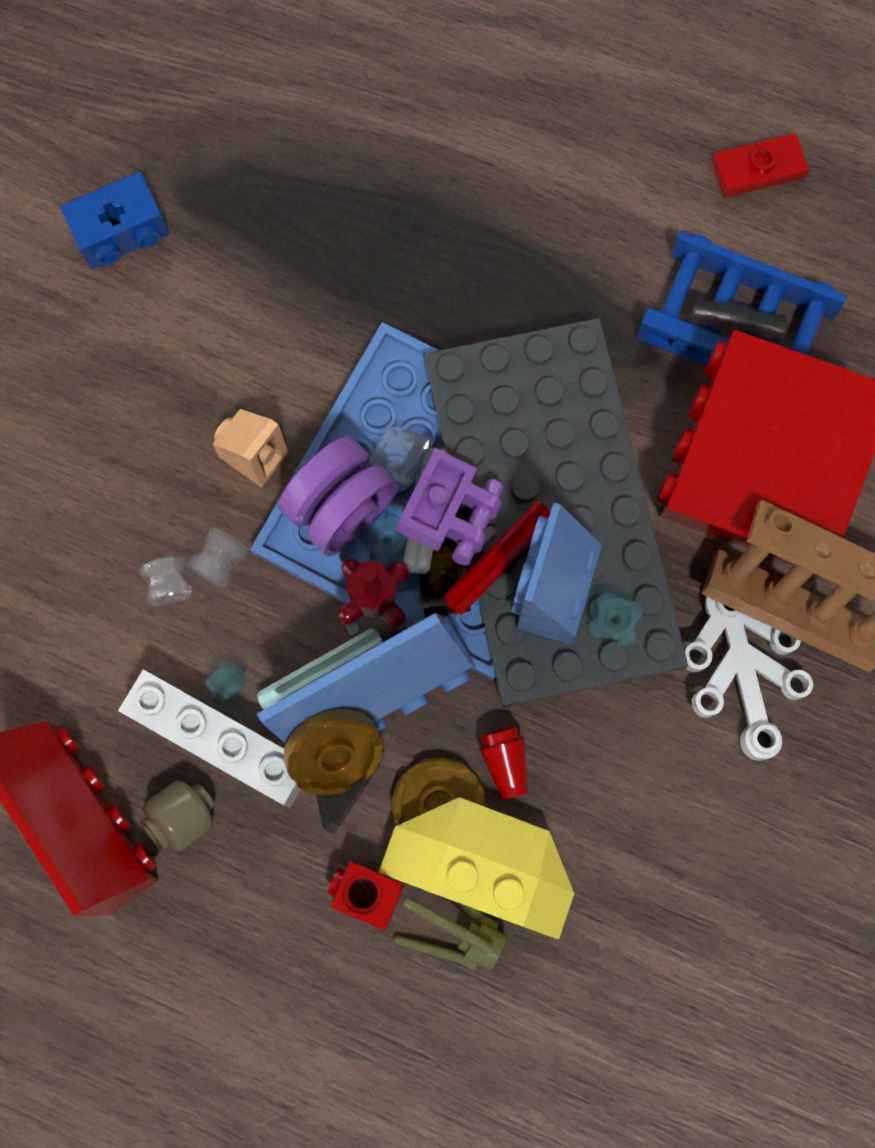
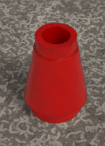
M517 726L480 735L483 746L478 749L497 790L500 792L501 799H510L529 793L527 787L524 736L519 737Z

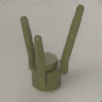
M409 898L403 901V906L406 909L458 937L460 941L457 948L464 951V953L401 935L395 936V944L460 963L475 971L478 965L491 971L508 938L507 935L496 930L499 922L477 909L455 902L479 923L477 925L471 921L465 929Z

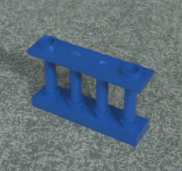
M680 231L671 258L682 261L663 309L656 311L648 307L636 339L706 366L718 340L724 342L728 340V338L723 337L720 331L739 284L764 293L748 335L763 340L766 339L781 300L806 309L790 349L807 355L822 316L833 320L844 305L848 295L837 292L830 284L811 282L715 245L703 235L687 234ZM698 268L723 277L705 323L699 327L684 322L679 317Z

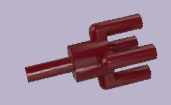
M352 558L345 560L342 563L341 570L347 585L350 601L338 612V619L343 631L348 635L358 633L361 627L359 620L363 616L369 618L381 617L387 623L389 633L393 637L406 630V617L396 604V600L398 597L397 592H404L410 586L408 566L402 561H396L385 570L381 562L366 561L360 564Z

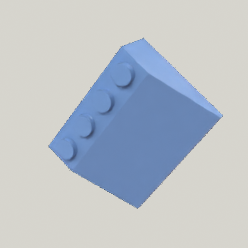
M434 613L257 713V716L261 723L285 744L292 732L306 719L328 710L349 709L362 712L374 722L377 731H380L388 726L384 719L386 716L399 709L404 717L429 703L425 696L427 693L442 686L445 693H448L471 680L467 671L476 666L449 617Z

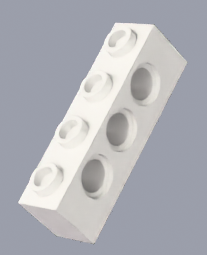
M144 669L118 710L288 808H291L301 790L298 788L297 783L291 780L284 763V748Z

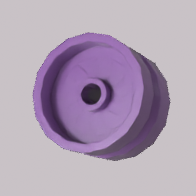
M344 436L333 441L314 455L287 485L278 504V509L298 528L310 525L307 538L326 557L339 553L358 539L386 510L399 487L398 482L381 465L367 467L370 458L369 454L351 436Z

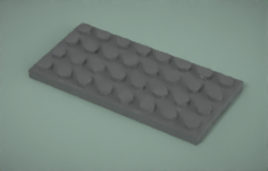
M600 318L425 353L424 363L444 449L448 451L449 455L477 468L471 481L472 484L483 489L487 480L494 479L499 481L504 487L499 498L501 501L499 512L494 519L489 520L484 531L486 535L485 543L479 553H474L470 567L538 501L546 505L550 510L553 503L562 505L602 544L577 634L572 645L516 629L520 615L511 613L530 546L478 598L502 708L686 669L688 662ZM461 503L458 509L459 518L468 522L472 514L471 508Z

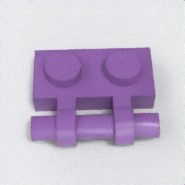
M434 448L395 531L436 551L440 549L446 536L454 540L457 545L452 555L453 560L461 565H469L474 553H479L485 543L486 535L484 531L489 520L494 519L501 507L499 498L504 487L499 481L494 479L487 480L483 489L472 484L471 481L477 470L476 467ZM461 503L469 506L472 510L468 522L455 517Z

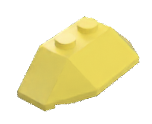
M460 797L395 826L378 873L558 940L574 896V891L550 831Z

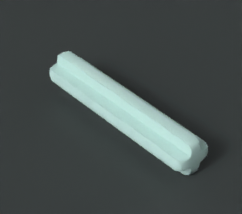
M374 628L368 629L257 693L258 702L263 710L383 643L382 638Z

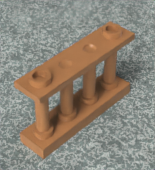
M761 500L756 506L746 541L751 543V545L740 558L719 550L712 558L701 594L870 673L875 668V612L868 618H865L844 608V606L857 594L875 602V553ZM769 553L795 564L783 578L758 567ZM813 574L838 584L825 598L801 588Z

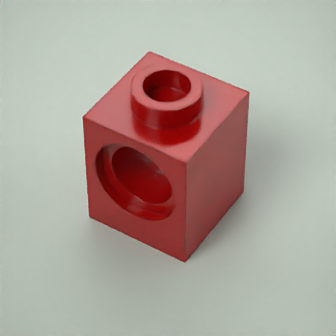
M349 861L346 870L340 867L337 868L330 883L327 894L334 897L330 908L385 931L388 928L405 884ZM362 879L370 880L377 888L375 903L365 909L356 906L351 899L353 885Z

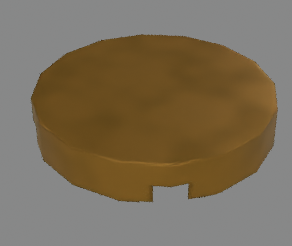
M349 709L328 710L306 719L292 732L284 746V763L291 780L295 781L298 788L304 792L321 796L340 794L352 789V783L361 777L365 781L374 773L382 760L383 743L374 722L362 712Z
M447 758L425 759L409 768L397 782L392 797L393 819L396 825H399L458 797L486 807L484 790L476 776L462 763Z

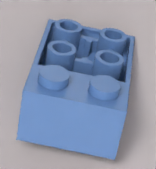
M553 503L549 518L538 517L511 613L520 615L516 629L572 645L577 634L602 544L560 504Z

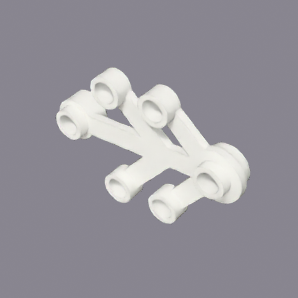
M706 596L705 610L709 618L694 642L684 648L688 662L686 669L691 672H699L710 665L712 661L711 648L723 630L725 631L729 648L705 688L693 696L692 708L697 715L704 718L718 714L724 705L723 694L736 675L748 726L740 736L741 749L752 760L763 761L772 758L781 749L782 736L778 728L768 722L756 672L780 687L782 693L791 700H799L808 696L813 689V680L807 672L803 670L791 672L750 645L744 627L768 640L771 649L779 655H787L795 651L800 646L801 641L788 635L791 639V646L784 647L778 639L779 633L783 632L737 610L729 611L722 603ZM696 649L702 653L703 663L701 665L694 664L690 660V650ZM792 677H796L802 682L803 690L801 693H797L791 688L790 681ZM702 695H709L713 698L715 706L712 711L702 707ZM760 731L770 736L771 744L768 748H764L758 743L757 736Z

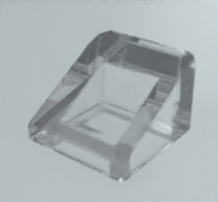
M389 425L371 455L368 466L381 465L395 480L408 486L423 459L424 451L429 447V438Z

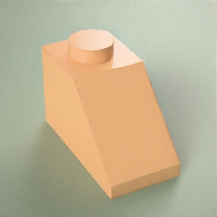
M242 409L236 413L233 419L230 417L226 418L214 435L215 441L213 446L219 458L260 487L264 486L289 453L279 424L272 419Z

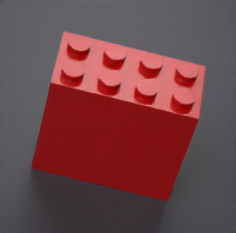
M733 330L726 342L718 340L706 365L703 375L711 379L708 386L701 385L691 405L687 418L695 420L692 430L685 428L683 435L680 436L671 460L679 463L676 473L669 472L661 485L655 502L663 505L659 517L748 549L751 543L746 541L756 506L763 500L844 538L875 455V379ZM769 553V554H768V557L777 559V560H779V561L788 563V564L793 565V566L795 565V564H793V563H791V562H789V561H787V560H785V559H782V558H780V557H778V556H776V555H774V554H772V553Z

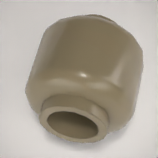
M176 780L144 804L145 818L140 823L152 842L162 852L167 848L174 852H181L212 829L213 821L209 810L215 804L200 784L191 787L181 780Z

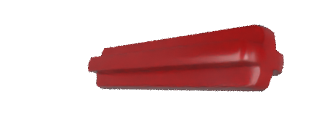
M535 502L445 593L444 601L447 606L459 615L464 614L530 546L538 517L549 518L551 510L543 503Z

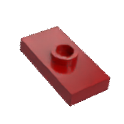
M796 133L714 153L712 158L724 198L806 178L809 172Z

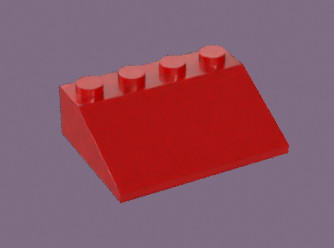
M42 721L0 732V802L74 917L111 915L159 881L152 871L157 867L155 859L144 844L140 843L137 846L134 844L126 831L131 827L128 818L116 803L112 806L108 804L100 792L106 788L102 778L90 764L86 767L83 766L75 754L80 749V746L67 727L63 726L59 729L56 725Z

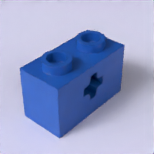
M140 171L59 206L90 269L97 266L111 265L118 261L122 255L138 248H149L157 244L161 238L169 235L162 215Z

